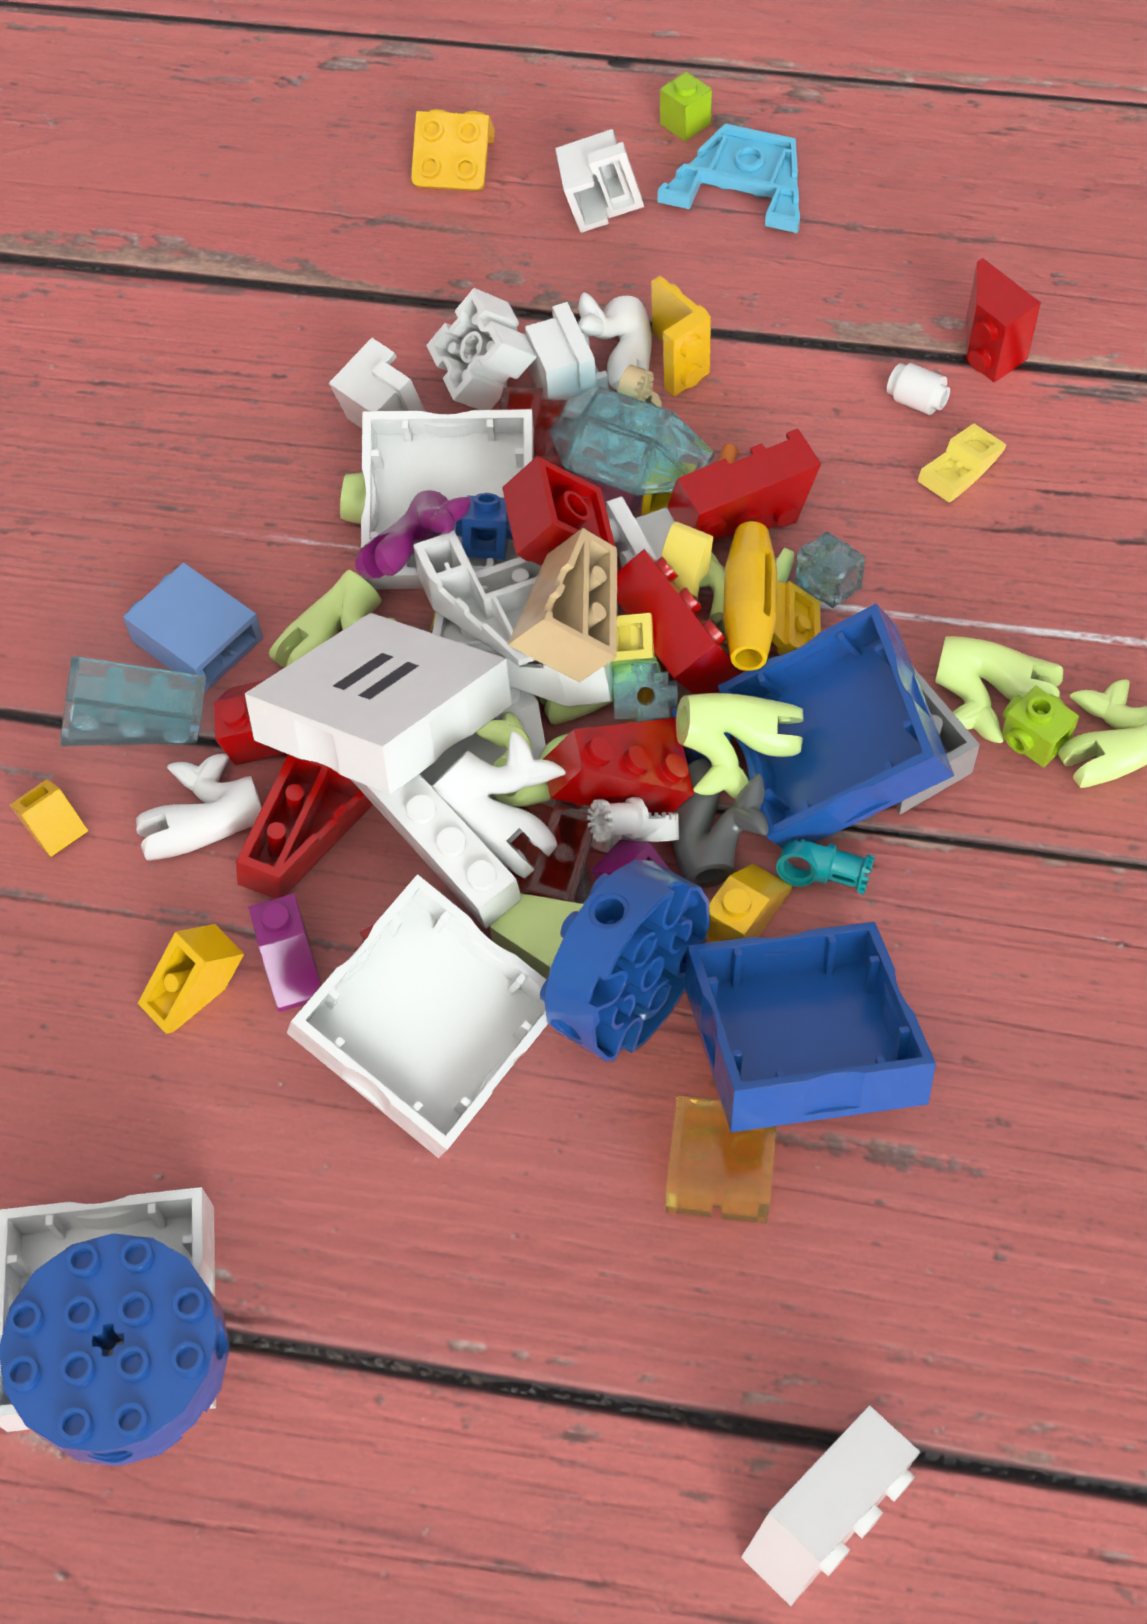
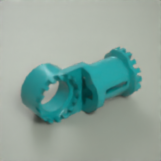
M798 838L794 839L793 842L790 840L787 842V845H784L776 864V871L785 883L803 887L810 885L814 881L822 884L831 881L856 888L857 893L864 895L870 876H866V873L871 874L875 859L874 855L867 854L865 857L838 850L835 844L829 843L828 847L811 841H805L806 839H801V842H799ZM800 857L806 860L811 868L806 870L797 869L789 863L788 858Z

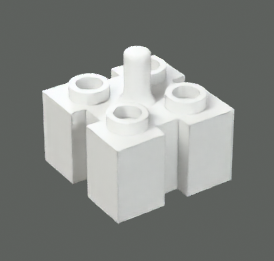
M473 288L455 310L458 317L452 325L444 323L426 346L436 366L448 371L443 380L454 401L479 410H491L507 392V379L509 377L518 379L537 356L526 335L517 331L519 322L509 303Z

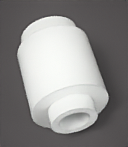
M899 363L889 377L887 393L893 395L896 402L931 415L936 409L942 410L950 395V387H947V378L943 375L913 363L907 365Z

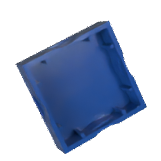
M877 603L820 632L798 649L768 659L766 664L760 669L745 671L718 686L720 693L770 699L793 704L803 709V722L778 724L777 734L803 738L801 752L797 755L790 757L765 755L751 749L734 737L745 755L749 781L757 774L762 776L765 795L761 811L765 814L769 825L766 837L781 849H783L785 844L787 845L788 841L791 840L793 842L797 838L799 842H801V839H806L805 841L816 843L954 776L899 629Z
M875 922L813 929L784 937H750L687 945L685 989L730 1132L929 1104L936 1062L914 1011L909 1007L899 991L895 967Z

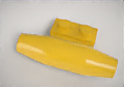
M754 521L742 523L736 528L725 565L723 623L730 658L736 668L744 671H754L766 664L771 642L777 646L776 652L783 655L803 646L821 632L820 601L790 581L787 583L777 581V565L769 531L765 525Z

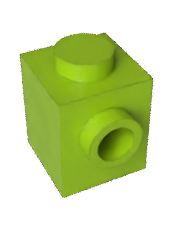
M687 71L668 82L660 89V125L685 142L711 124L712 88Z

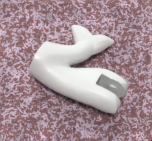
M582 293L578 306L581 317L578 325L581 331L589 336L603 340L616 336L620 338L618 345L611 352L607 363L609 384L617 390L621 376L629 365L632 364L649 371L652 336L646 309L638 298L619 296L606 305L603 313L592 296Z
M516 732L510 733L507 764L505 766H492L467 751L432 785L433 789L499 861L518 876L526 878L535 870L524 854L511 844L522 832L530 838L529 840L533 845L539 847L547 856H550L558 846L553 833L539 818L525 810L499 802L488 796L489 794L516 792L524 787L545 783L566 773L561 766L552 761L533 759L529 744Z
M226 753L210 756L199 766L188 762L169 764L167 769L186 788L192 790L204 804L164 805L141 813L136 818L137 834L145 837L141 843L145 859L153 861L186 854L253 827L262 805L252 776L220 783L219 779L229 760Z

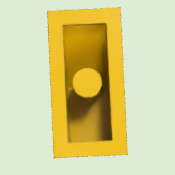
M754 863L730 875L709 903L710 925L706 938L712 942L759 937L792 891V885L785 883Z
M216 924L175 931L137 1004L166 1034L173 1033L226 989L244 953Z

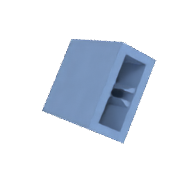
M184 562L172 573L163 577L159 585L142 600L135 602L123 616L132 642L203 694L263 639L255 612Z

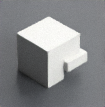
M613 129L555 148L563 189L580 233L609 224L608 218L644 207L623 142H617Z
M568 302L552 306V319L525 326L526 337L537 356L528 366L529 373L549 416L609 398L606 370L598 371L595 365V358L590 350L589 336L582 333Z
M371 338L329 382L347 419L361 429L363 411H425L411 379L390 365L397 358L396 354L374 338Z

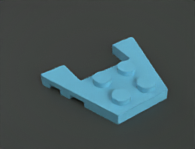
M724 124L697 150V157L690 164L684 163L676 171V177L669 184L664 182L659 187L658 203L690 209L701 183L714 185L721 189H732L750 193L757 197L772 198L766 213L765 226L798 233L800 211L799 189L797 185L796 138Z

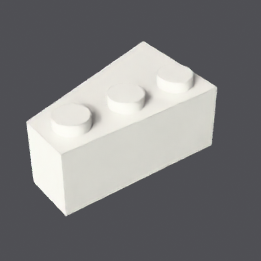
M869 1405L773 1507L741 1558L777 1594L792 1606L821 1571L829 1576L850 1552L845 1543L854 1533L862 1539L883 1514L877 1506L886 1495L895 1502L911 1484L916 1476L908 1469L920 1451Z

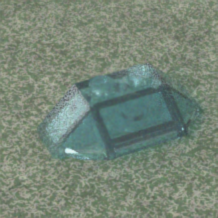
M601 386L569 399L549 429L564 469L637 496L673 490L678 477L710 465L714 458V451L674 412Z

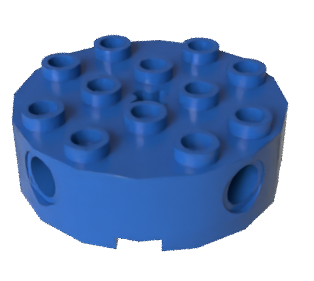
M634 860L614 871L611 875L602 874L595 881L590 896L580 911L570 913L562 924L560 935L563 940L552 962L549 977L544 982L540 991V999L545 1003L547 1023L559 1034L605 1062L616 1060L619 1051L622 1049L633 1053L643 1046L667 1020L686 990L687 945L705 943L710 925L709 899L701 887L653 861Z
M112 1233L67 1247L35 1270L9 1307L0 1341V1366L3 1389L25 1426L78 1462L123 1466L161 1455L183 1438L181 1435L196 1424L204 1410L208 1411L222 1388L230 1346L223 1309L187 1257L154 1238ZM123 1341V1344L116 1345V1343ZM113 1349V1355L108 1356L109 1351Z

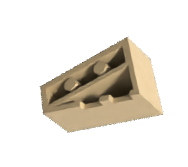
M582 528L548 553L507 645L579 683L616 659L617 547Z

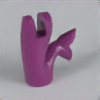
M433 490L417 493L406 513L397 522L360 549L355 560L356 570L366 579H379L384 575L393 576L399 573L414 554L413 544L437 537L440 534L451 533L455 528V522L463 518L468 512L471 498L458 497L448 500L443 494Z

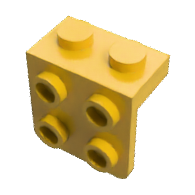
M432 109L428 112L416 111L412 183L418 188L482 190L485 186L488 143H494L495 127L490 116L477 111H468L464 114L449 113L440 109Z
M658 276L651 281L652 331L663 342L664 389L675 397L687 388L694 387L703 377L710 373L711 316L704 307L696 305L686 297L675 284H670L663 277Z

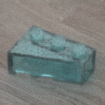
M72 656L60 746L196 743L202 721L206 676Z

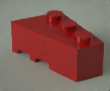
M797 428L786 433L787 440L767 449L762 443L751 447V455L729 464L727 459L724 458L678 477L667 509L675 522L713 536V541L734 535L739 525L750 521L759 522L765 525L767 529L778 526L785 527L797 523L821 462Z
M643 549L617 571L618 604L627 615L652 614L654 652L676 681L693 695L718 693L719 685L740 675L744 670L738 669L732 664L729 649L723 643L727 640L723 632L711 619L705 621L698 612L703 608L700 602L687 587L680 590L674 580L679 575L663 556L655 560Z
M676 718L574 729L543 758V760H549L558 764L566 772L563 776L547 781L550 799L591 807V803H594L593 801L597 799H604L609 804L625 803L627 798L639 797L644 801L648 813L651 812V816H654V812H658V816L662 817V812H666V815H669L668 812H674L695 794L683 745L677 741Z
M288 754L236 860L238 885L275 899L285 896L373 805L372 802L350 778L340 775L326 765Z

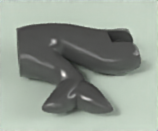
M701 758L688 764L693 789L712 767L709 760ZM761 774L754 776L737 795L733 806L720 816L712 829L711 826L719 806L720 792L714 795H701L694 792L693 796L673 812L678 813L679 840L672 841V845L683 878L701 888L713 887L726 881L734 873L735 849L741 832L745 830L763 836L768 834V820L761 811L765 795Z

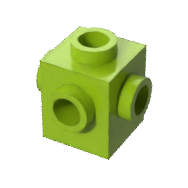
M1035 685L1023 698L1020 695L1014 697L1002 714V717L1006 719L1002 736L1015 752L1025 754L1045 768L1058 754L1063 743L1072 739L1080 716L1066 707L1060 698L1046 693Z

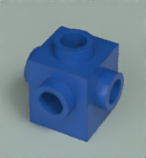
M480 493L476 496L468 495L467 497L471 498L470 508L466 515L458 520L455 525V533L457 537H462V547L467 557L505 560L508 540H513L509 518L506 513L505 499L493 493Z

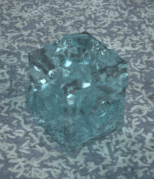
M828 531L814 541L804 544L797 552L795 583L805 592L814 595L831 608L836 607L862 588L865 556Z
M632 663L631 672L613 673L614 719H632V723L659 720V718H669V708H677V681H668V672L658 671V663ZM643 687L651 688L654 693L652 700L647 703L640 702L637 699V693Z

